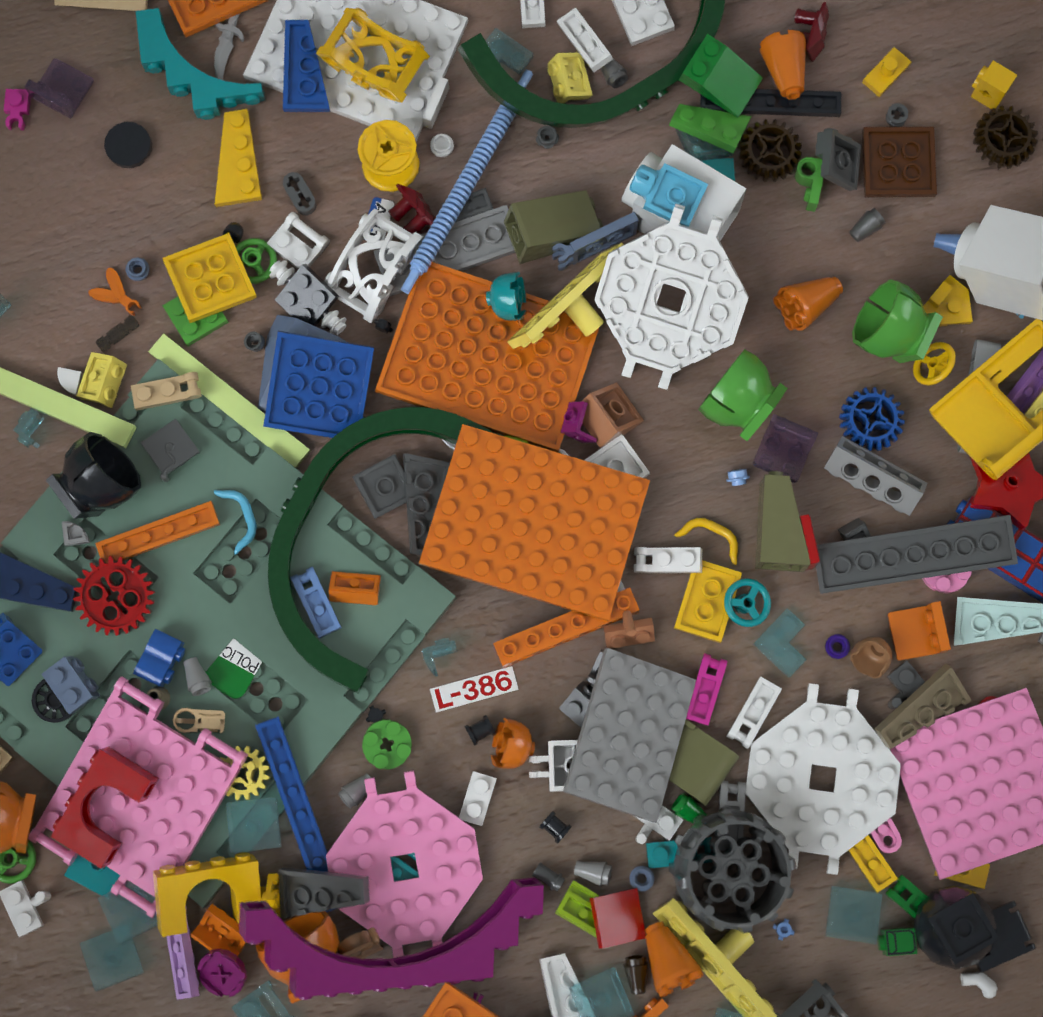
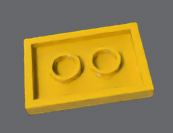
M702 560V573L690 574L674 629L721 643L729 618L724 607V597L730 585L741 579L742 572ZM737 590L734 592L732 599H735Z

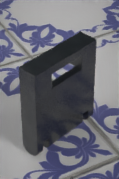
M1014 900L992 909L997 924V935L1000 940L994 942L993 949L977 964L980 972H985L1036 949L1034 943L1026 946L1024 942L1031 940L1032 937L1020 911L1016 910L1011 913L1009 909L1017 906Z

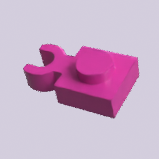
M6 89L4 112L10 114L5 121L6 127L9 130H12V124L15 121L19 122L18 127L20 130L25 129V121L22 115H29L31 92L29 90Z

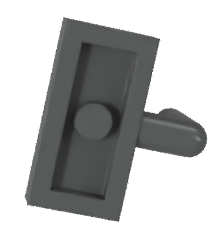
M908 661L902 663L887 676L899 691L897 695L888 701V707L896 709L925 683Z

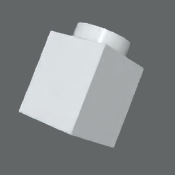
M673 144L663 158L650 152L640 165L660 170L665 163L708 184L689 227L708 233L713 215L721 217L723 219L717 235L721 241L740 211L746 188ZM635 171L622 196V202L633 208L632 213L635 212L639 220L637 230L646 234L669 221L643 209L645 205L644 198L630 191V184L636 174Z
M990 205L981 224L974 222L966 227L956 247L954 270L958 278L966 280L976 303L1043 320V217Z

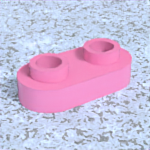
M891 818L870 833L876 847L883 853H893L901 846V836ZM885 836L891 838V844L889 846L885 845L883 842Z

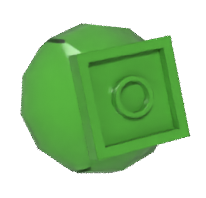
M890 279L880 285L869 297V300L886 309L889 314L866 300L857 316L852 331L853 343L860 349L881 358L893 356L892 359L899 363L922 360L928 351L943 316L936 312L927 314L920 296L908 285Z
M744 349L698 410L707 419L720 426L741 427L743 430L740 436L748 441L774 410L788 388L781 383L777 387H773L767 367L756 355Z

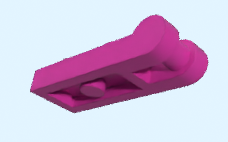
M704 653L686 720L705 726L709 725L728 660L721 658L720 660L713 659L711 655ZM708 667L717 670L715 676L706 673Z

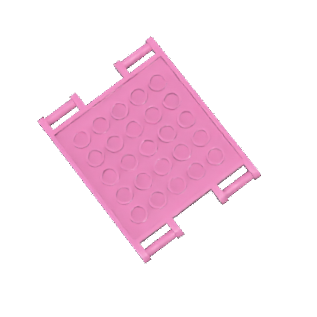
M122 676L117 680L113 692L28 839L33 843L38 842L63 858V862L69 866L73 864L79 854L71 849L68 850L43 833L46 828L52 832L55 830L53 828L54 822L60 815L63 816L67 808L65 806L66 801L71 794L76 793L79 787L77 784L78 780L84 772H88L92 765L90 759L97 750L110 747L152 773L159 779L147 800L138 803L113 787L101 786L93 794L89 809L94 824L100 830L122 843L112 862L107 866L120 875L113 885L111 893L126 898L146 911V915L153 919L157 915L155 900L151 903L125 885L129 880L155 897L153 870H159L164 865H174L175 867L185 865L246 761L248 754L242 750L240 752L213 736L212 732L206 728L200 733L196 743L156 719L164 706L163 701L148 696L129 684V680ZM125 692L150 708L149 712L146 713L121 697L122 694ZM206 744L234 760L232 766L204 749Z

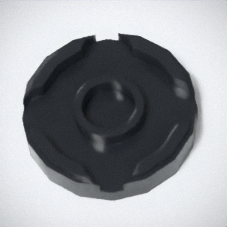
M122 122L109 130L105 137L104 148L108 158L121 168H135L145 162L144 160L151 154L152 141L149 133L143 126L135 122Z

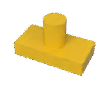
M894 47L863 79L862 83L880 97L910 66L912 61Z

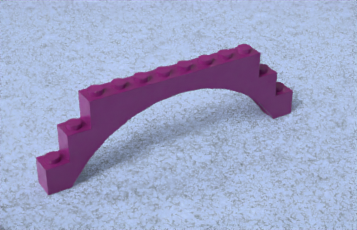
M535 877L511 879L492 906L465 930L444 943L419 953L390 959H360L336 954L312 944L289 928L266 900L240 902L239 934L245 942L250 944H260L265 940V963L270 970L275 972H285L290 968L289 989L295 998L301 1000H309L313 996L319 995L335 997L339 993L357 995L367 990L384 992L388 988L396 987L399 989H410L415 985L433 987L437 983L444 982L459 984L464 980L481 982L484 981V978L493 977L494 948L497 950H507L511 946H518L519 917L531 919L534 915L543 914L544 885Z

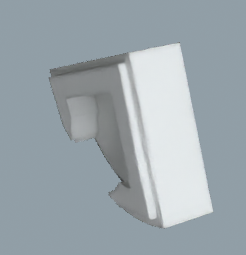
M58 367L57 374L60 384L66 391L76 396L83 373Z

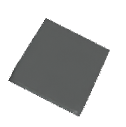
M859 518L838 529L843 540L871 536L866 524Z

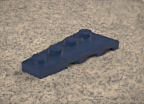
M0 552V599L73 612L75 604L73 598L77 595V592L73 590L74 586Z

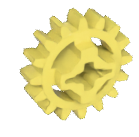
M240 746L235 748L239 752L242 750ZM246 746L243 752L247 753L248 757L253 760L244 763L241 767L248 769L245 773L247 778H238L239 771L226 796L230 797L235 793V800H240L242 795H244L246 800H250V793L259 796L258 788L266 789L267 787L263 781L270 779V776L265 775V771H268L270 766L263 765L267 758L265 756L258 758L260 751L256 749L251 753L250 746ZM220 757V759L232 766L234 760L229 757L227 759ZM259 769V777L257 782H255V771ZM238 783H243L247 789L238 790L233 786Z

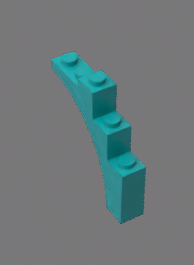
M159 8L136 11L140 58L145 72L155 74L165 70L167 87L171 95L183 97L188 95V93H192L193 110L197 119L210 120L215 116H220V107L222 106L224 108H233L237 104L256 105L260 101H265V93L261 83L241 84L223 81L203 73L186 61L169 41Z

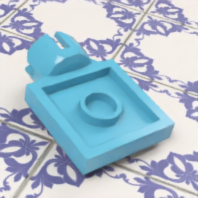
M665 163L660 170L640 165L630 184V191L644 198L645 205L643 209L668 221L671 219L676 203L685 206L680 224L689 227L708 184Z

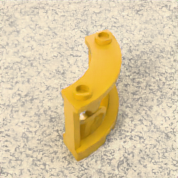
M345 8L344 14L324 46H320L316 54L336 71L340 72L342 69L346 74L353 76L351 81L366 90H369L371 87L378 90L381 97L402 103L407 96L404 91L422 62L428 60L430 55L424 50L425 47L420 42L406 40L390 33L369 19L367 13L362 9ZM351 20L361 27L360 32H356L353 27L351 28L354 38L352 40L345 33ZM342 36L345 43L335 48L337 42ZM382 46L387 54L389 65H377L369 71L364 70V57L359 48ZM351 51H354L359 58L358 62L353 63L349 60L351 57H354ZM407 54L411 56V58L408 61V58L403 59L402 56ZM387 71L384 72L385 76L383 78L377 76L378 72Z

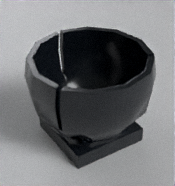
M89 432L73 443L65 454L62 473L52 474L46 479L49 486L74 519L97 517L105 509H115L134 497L141 488L140 475L129 457L111 440L94 432Z
M955 885L936 889L918 906L913 925L919 948L937 965L955 970L976 965L993 949L994 942L1000 940L997 935V924L992 908L975 891Z

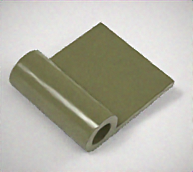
M685 720L669 781L684 790L702 805L707 806L740 757L731 749L697 728L694 724Z

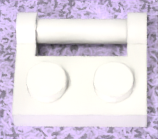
M291 212L267 244L281 257L299 269L302 264H307L310 267L328 246L330 239L325 235H319L301 221L299 215ZM294 226L315 242L316 246L313 249L290 232L291 228Z

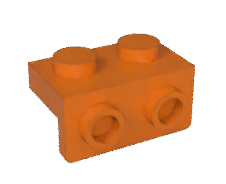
M214 904L209 906L201 922L191 934L193 939L210 951L224 949L237 956L247 944L239 934V924L237 921Z

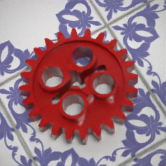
M109 556L108 563L103 558H99V566L94 562L90 563L92 571L82 570L86 577L77 578V581L82 585L73 589L80 593V596L73 598V600L80 601L81 603L75 610L84 611L80 619L87 617L90 619L87 627L96 624L95 632L105 628V635H109L111 629H114L115 635L118 636L120 635L121 628L127 634L130 632L129 625L137 629L139 628L137 620L141 622L146 621L142 614H150L152 612L147 605L155 603V601L149 599V595L154 594L155 591L148 590V586L153 581H145L144 579L149 573H139L142 567L141 564L133 568V559H130L125 564L123 556H120L117 562H115L113 556ZM114 572H120L123 575V583L121 585H116L112 582L111 577ZM102 577L106 579L113 592H119L120 595L117 596V599L127 609V614H124L116 599L110 600L111 591L102 583ZM94 586H99L103 591L100 599H95L91 594ZM128 592H133L137 595L138 601L135 605H129L126 602V594ZM108 606H112L117 610L115 619H109L106 616L105 610Z

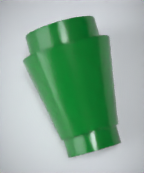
M681 793L671 806V809L675 811L674 815L692 824L693 818L699 814L707 816L706 812L690 795L686 796L684 793Z

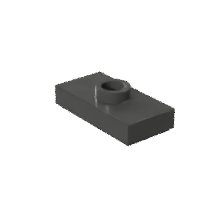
M486 188L471 193L455 222L493 210Z

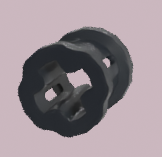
M487 715L471 726H464L474 746L478 744L479 740L489 735H496Z
M552 811L539 828L545 829L551 834L558 844L572 826L563 823L555 816L556 813Z

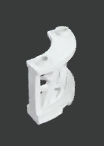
M375 208L369 215L365 213L359 221V227L341 253L333 271L329 272L324 280L339 295L338 300L363 314V319L369 323H372L383 311L394 287L391 284L392 280H395L397 273L400 275L403 273L416 254L417 249H419L423 238L420 234L416 232L411 234L378 214L379 211ZM375 225L388 232L385 240H381L382 233L379 230L375 236L370 235V231ZM393 236H395L396 238H398V239H400L401 241L405 242V244H404V243H401V242H397V241H391V240H392ZM363 239L367 241L366 243L360 245ZM380 249L379 260L386 270L384 275L373 273L361 279L357 256L370 250ZM387 249H389L388 255L394 254L392 261H386L385 259ZM348 263H349V269H350V271L345 270L346 267H347V265H348ZM342 278H347L348 282L344 286L346 288H351L355 284L356 288L352 294L339 287ZM371 280L377 281L375 289L371 288V284H368L367 288L365 285ZM359 293L368 304L356 298L359 295Z

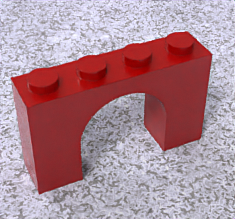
M110 747L97 750L90 759L92 765L88 772H84L77 783L79 787L76 793L71 794L66 801L65 806L67 808L63 816L60 815L54 822L53 828L55 830L51 835L53 839L99 868L110 865L122 843L100 830L92 821L89 807L93 794L101 786H109L139 803L148 799L159 779Z

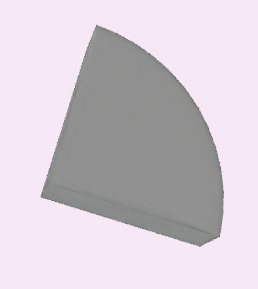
M62 522L64 545L66 547L91 543L87 532L82 527L72 522Z

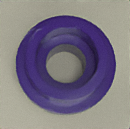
M835 634L827 639L825 650L831 658L841 659L849 653L850 643L843 635ZM834 643H839L841 645L840 651H835L833 649Z

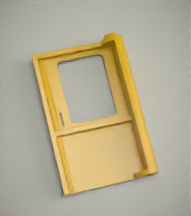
M1035 319L929 409L930 414L937 423L994 480H997L1043 441V410L1035 417L1027 418L998 388V385L1043 347V322L1039 319Z

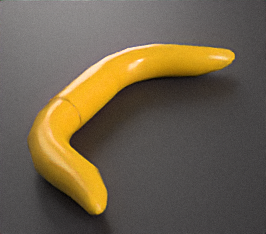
M706 518L692 519L674 534L675 537H681L695 527H704L728 540L731 562L737 565L738 541L731 530Z

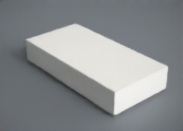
M439 78L423 114V125L429 129L433 128L448 93L449 81L446 78Z

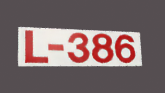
M511 666L431 688L430 692L435 711L440 712L519 689L513 667Z

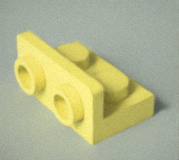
M557 53L548 62V74L551 77L553 94L558 103L565 104L568 100H584L592 96L584 60L579 53Z
M91 352L76 397L112 408L127 364L114 356Z

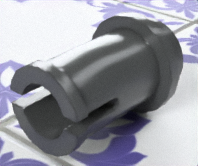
M541 862L532 874L533 877L551 887V891L555 890L558 892L565 881V878L562 877L563 874L560 873L558 875Z

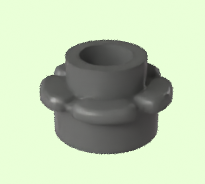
M544 126L537 131L536 142L539 146L550 149L554 144L558 143L559 135L553 127Z

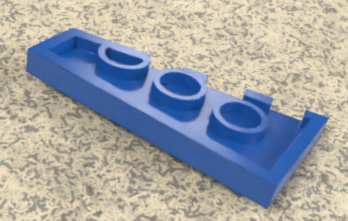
M285 20L284 112H331L309 20Z

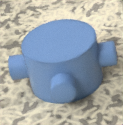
M788 919L773 925V929H776V933L779 935L778 939L783 941L784 937L794 935L795 932L790 924H788Z

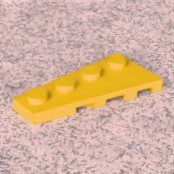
M248 109L225 112L215 206L222 207L262 200Z

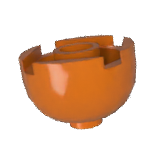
M503 718L505 723L499 722L495 731L496 735L493 737L492 747H496V756L491 755V760L495 767L514 769L522 766L528 757L533 755L535 742L532 741L529 728L523 723Z

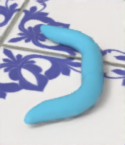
M214 490L216 496L234 499L241 506L248 529L246 535L237 543L234 549V553L238 554L252 542L256 535L257 525L248 499L238 491Z

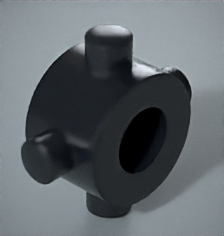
M381 318L374 320L377 330L383 333H391L393 331L390 322Z
M374 705L369 707L370 711L366 718L367 723L370 721L374 723L384 718V714H386L385 709L380 710L375 708Z

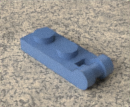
M312 566L306 569L307 572L299 576L295 574L290 578L318 637L322 638L342 627ZM311 581L313 586L305 590L303 584Z

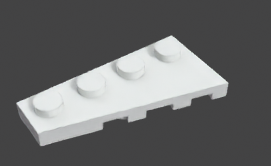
M565 953L539 959L551 1017H595Z

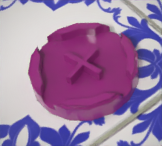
M211 950L203 956L198 965L201 984L216 996H235L242 990L247 981V970L244 963L229 950Z

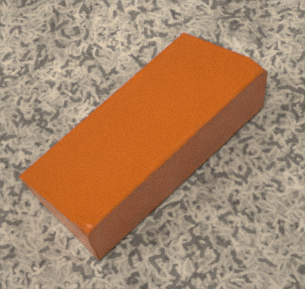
M332 571L328 590L329 601L377 605L381 575Z

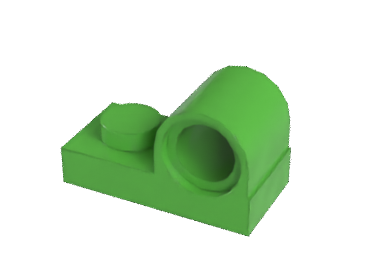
M806 157L798 163L795 171V180L799 185L806 187L803 201L807 202L806 210L815 212L823 183V177H821L822 159ZM802 169H810L813 174L805 175Z

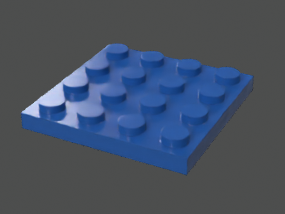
M278 331L263 427L333 438L347 426L362 419L374 347Z

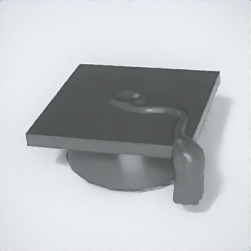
M176 419L140 442L162 472L160 479L165 483L170 481L168 477L170 472L200 453Z

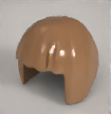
M867 637L854 645L850 653V660L860 673L876 679L884 675L889 669L892 661V651L889 644L881 637Z

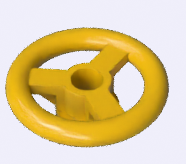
M945 342L932 343L924 359L914 361L913 375L920 384L935 385L943 381L951 373L956 360L955 351L952 346ZM936 349L945 350V352L940 354L938 357L934 356L930 358L929 356H927L930 352ZM922 362L927 364L929 368L928 378H924L920 373Z

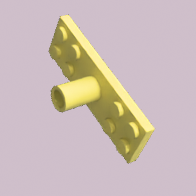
M621 242L601 252L507 341L512 349L519 346L524 348L531 342L532 344L536 343L544 336L542 333L544 329L553 327L560 320L558 316L563 311L567 313L585 336H589L604 323V320L582 293L595 281L596 283L600 282L609 252L624 244Z
M673 898L653 912V915L659 921H663L664 925L671 929L701 966L703 972L743 1017H777L773 1012V1006L757 994L754 984L750 980L744 979L732 965L754 943V939L749 932L742 933L739 930L731 929L714 945L704 933L703 926L687 914V908L680 901H676Z

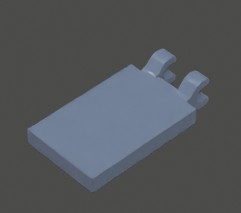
M635 212L571 242L570 245L561 243L554 245L552 248L553 260L558 258V270L562 271L571 264L575 265L635 236L639 221Z

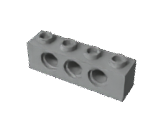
M843 436L840 438L824 467L831 475L848 481L854 488L866 491L876 500L884 501L893 506L896 511L909 516L924 494L928 484ZM849 463L855 464L858 468L851 467ZM870 475L878 477L879 480L871 478ZM891 487H896L900 491H894Z

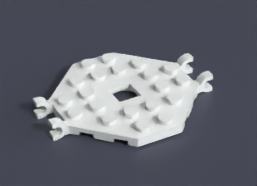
M677 203L674 206L669 222L609 252L594 299L598 308L604 314L611 332L617 338L626 357L622 376L631 378L636 362L663 371L658 387L666 390L673 373L691 363H696L722 348L733 345L749 298L717 237L723 218L713 215L708 233L680 224L685 206ZM663 284L686 291L680 312L657 305Z
M809 683L806 702L751 743L745 794L764 819L785 836L784 844L789 850L788 854L795 859V869L798 868L799 852L829 856L826 874L838 875L839 857L895 815L901 764L888 747L883 744L880 737L856 708L859 690L848 689L846 706L817 703L819 684ZM812 765L836 768L834 792L809 789Z

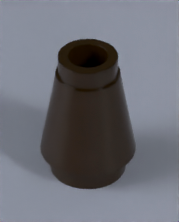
M632 955L626 957V963L623 966L631 994L646 993L648 962L645 956Z

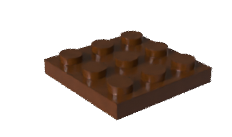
M934 127L863 128L864 198L935 197L937 195Z

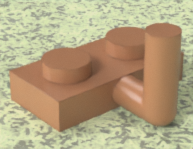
M628 610L623 612V623L603 626L606 648H620L655 641L652 618L634 621L632 613Z

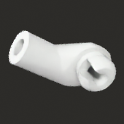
M985 973L960 974L962 986L977 985L982 990L984 997H995L997 985Z

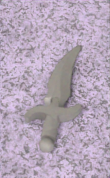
M240 14L229 18L226 25L221 23L215 24L217 29L223 32L219 37V45L216 47L214 58L215 75L220 80H223L225 66L233 48V36H238L241 42H244L242 32L236 27Z

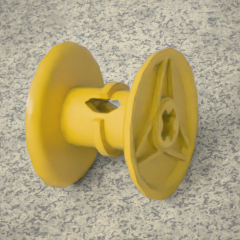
M382 120L367 127L359 138L357 151L362 162L364 177L371 186L381 191H398L397 183L407 187L418 174L420 161L416 151L417 144L414 134L407 126L398 121Z

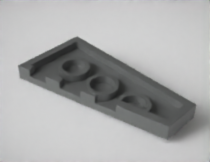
M404 453L403 464L410 554L421 555L450 462Z
M286 867L278 870L281 919L370 902L369 876Z

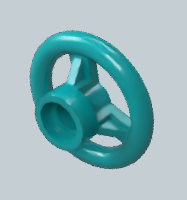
M744 578L730 585L724 597V607L727 615L734 623L743 627H754L761 624L769 615L771 598L763 584L754 579ZM752 586L747 594H741L732 599L734 592L738 588ZM758 591L764 600V607L760 615L755 608V597ZM744 599L749 602L748 607L744 605ZM732 606L740 614L749 613L752 619L745 620L736 615Z

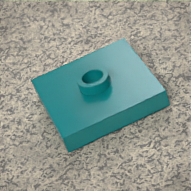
M80 855L68 867L64 875L107 899L110 898L112 894L111 889L120 877L118 873L107 866L99 868Z

